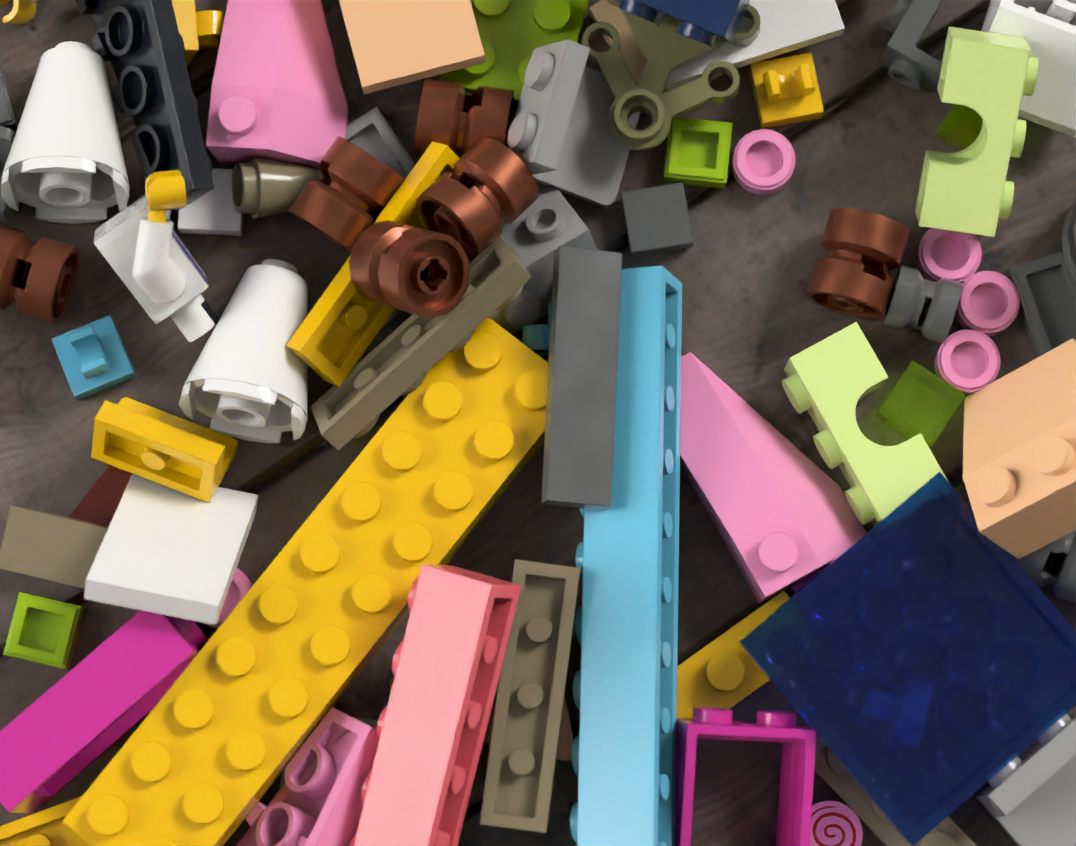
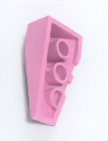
M228 0L212 80L206 147L222 166H234L237 162H248L252 156L319 168V163L336 137L340 136L345 139L350 111L345 91L342 87L335 59L336 54L321 0Z
M689 352L681 357L680 465L759 604L871 541L836 482L696 356Z
M331 708L286 765L285 783L268 805L257 802L245 819L250 828L236 846H348L352 837L357 833L363 809L361 789L365 777L373 767L379 741L377 729L335 708Z

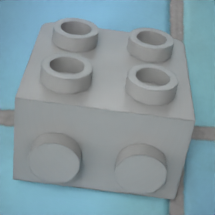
M569 39L534 48L531 60L526 68L523 89L514 120L508 132L506 147L512 150L524 162L536 182L548 187L558 188L561 192L598 206L610 205L617 198L630 151L621 146L613 138L609 130L608 112L615 98L602 72L585 66L590 48ZM640 112L632 114L628 119V124L633 129H636Z
M538 182L536 184L539 197L512 224H502V233L499 235L518 253L532 277L523 285L520 295L513 303L504 309L495 310L489 316V318L512 335L522 330V326L532 325L548 314V303L552 302L554 251L560 245L598 250L590 230L558 188L548 187Z
M1061 709L1033 733V736L1039 742L1021 758L1014 752L1010 753L984 776L990 785L976 796L1018 846H1076V712L1068 716Z

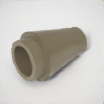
M252 156L248 162L235 163L232 173V194L236 212L250 213L253 219L289 212L288 210L307 181L321 180L323 175L320 168Z

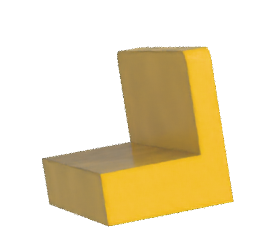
M124 397L118 405L105 400L94 418L91 458L210 503L237 452L238 441L225 434L215 432L199 424Z

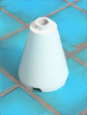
M74 41L62 42L56 45L55 48L46 51L41 57L1 176V197L9 207L18 212L19 201L35 207V219L46 222L65 224L98 222L107 219V208L117 204L119 211L127 208L130 185L104 60L86 44Z
M267 259L263 260L261 265H253L247 268L182 387L178 405L186 416L194 420L196 410L212 417L209 429L246 441L280 443L282 432L286 431L293 432V440L301 438L308 419V365L286 346L308 315V285L305 279L298 275L296 267L285 261Z

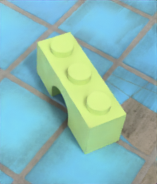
M948 27L937 87L941 102L972 108L982 117V127L977 139L972 145L962 151L943 153L926 150L915 207L919 226L995 237L998 218H1009L1014 196V182L1006 181L1010 157H1021L1026 135V120L1018 119L1022 95H1033L1039 65L1038 58L1030 57L1031 49L1025 37Z
M857 322L789 358L784 368L788 377L782 380L784 391L799 414L808 411L819 430V433L813 436L814 443L830 469L837 466L840 467L851 487L845 491V497L854 515L862 525L871 522L878 534L942 499L953 490L921 433L901 444L882 446L867 439L860 431L855 414L857 403L861 398L881 388L888 375Z

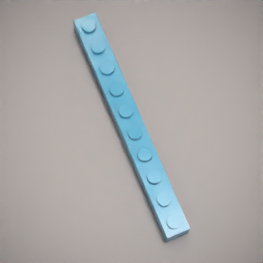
M663 266L628 268L621 271L611 507L605 511L579 508L581 515L584 517V542H580L577 546L576 567L580 568L579 578L583 581L582 606H579L576 610L574 629L576 639L581 645V670L577 671L574 676L573 697L576 707L580 710V734L575 737L571 751L573 769L579 776L578 802L573 804L570 814L571 834L577 842V846H675L682 282Z

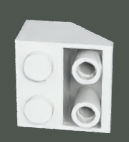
M991 0L981 31L1025 37L1031 49L1030 57H1036L1039 60L1033 95H1022L1018 117L1076 138V0Z

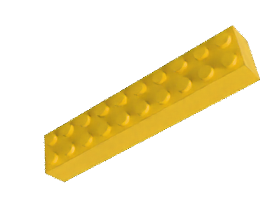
M487 317L475 328L473 336L464 347L456 352L447 353L429 369L421 385L405 397L62 822L92 846H223L282 773L286 765L326 714L336 705L410 612L408 596L413 582L420 575L422 564L447 565L542 446L545 440L548 362L491 318Z

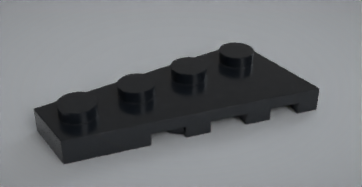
M76 0L80 13L92 15L98 32L91 39L96 53L104 61L111 62L119 83L112 91L120 113L131 115L137 127L132 144L146 179L154 172L179 170L185 180L186 206L213 190L211 160L205 150L198 119V103L192 92L184 57V41L178 31L172 0ZM181 207V208H171V209H165V210H180V209H182V208H184V207Z

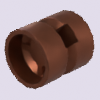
M426 78L417 118L415 159L421 158L432 141L448 145L458 156H463L481 138H491L507 146L508 132L512 121L514 90L479 86L470 94L465 92L460 82Z
M337 136L318 165L323 177L320 181H307L288 211L337 245L351 252L360 234L375 222L373 219L375 211H383L405 179L368 152L350 141Z
M481 138L454 164V173H443L416 201L421 218L429 230L450 235L462 245L468 259H474L502 233V224H512L539 197V192L533 175L512 150L494 139Z
M848 207L830 210L821 241V247L828 254L827 257L815 261L806 297L826 309L848 316L873 320L885 318L894 287V280L888 275V271L900 267L909 230L897 221L877 213Z
M389 220L373 223L364 230L354 243L349 260L351 280L357 291L367 300L429 318L444 315L459 303L466 292L470 275L468 257L462 245L450 235Z
M0 224V310L8 308L13 303L16 304L17 311L21 316L50 325L59 323L68 307L76 284L80 262L78 247L44 236L35 243H30L29 235L26 231ZM30 263H33L28 275ZM27 275H28V279H27V283H26V287H23V286H24V284H25V281H26V278H27Z

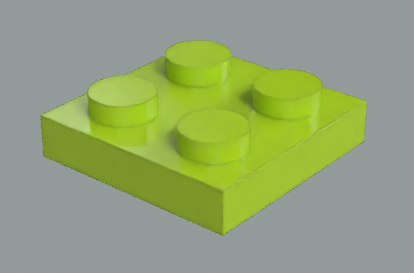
M470 0L486 63L441 74L439 80L460 82L465 92L470 94L479 86L514 90L513 106L518 107L526 68L531 60L534 48L567 39L579 43L589 0Z

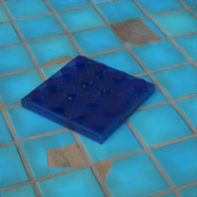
M940 472L935 473L738 641L744 651L804 722L816 732V736L908 845L911 846L919 842L1076 706V631L1006 550L979 532L973 510Z

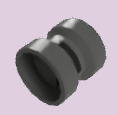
M900 265L894 280L893 291L882 326L899 331L911 327L920 330L925 339L943 344L948 336L957 310L962 283L946 278L934 282L924 279L919 270ZM926 297H928L929 299L924 313H921Z

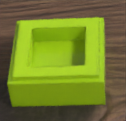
M681 117L672 118L667 140L663 182H683L685 185L725 189L733 123Z
M19 592L3 655L69 670L85 608Z

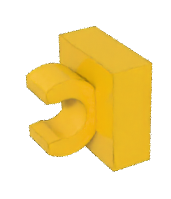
M172 0L178 31L184 41V57L186 66H188L199 49L218 47V38H221L224 23V12L216 10L196 12L195 0Z
M812 52L750 64L749 75L761 129L822 118L824 109Z

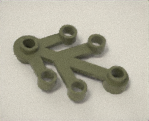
M608 0V2L619 7L621 0ZM748 4L744 16L753 22V27L748 32L736 33L733 42L716 36L713 46L710 47L677 33L681 21L664 14L658 28L655 21L654 23L620 9L646 60L638 86L619 54L621 46L620 37L614 26L606 22H596L588 26L583 33L582 45L590 48L587 59L599 65L615 98L608 112V125L613 138L626 149L646 151L655 148L665 140L670 131L672 118L708 101L724 104L736 97L740 87V76L735 66L726 61L713 62L705 68L702 77L665 93L663 92L672 70L726 44L732 43L737 46H745L754 42L760 32V15L753 6ZM597 35H607L613 40L612 47L605 52H596L589 44ZM723 73L732 79L733 84L729 89L721 92L712 89L708 82L713 75ZM636 112H645L652 118V122L644 130H635L628 124L629 117Z

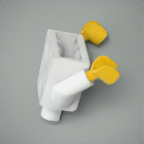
M179 170L154 172L147 179L145 177L146 194L96 228L93 243L153 322L157 324L170 316L188 342H192L211 330L218 323L219 318L201 295L209 287L207 277L174 232V223L170 221L171 210H165L186 207L185 180Z

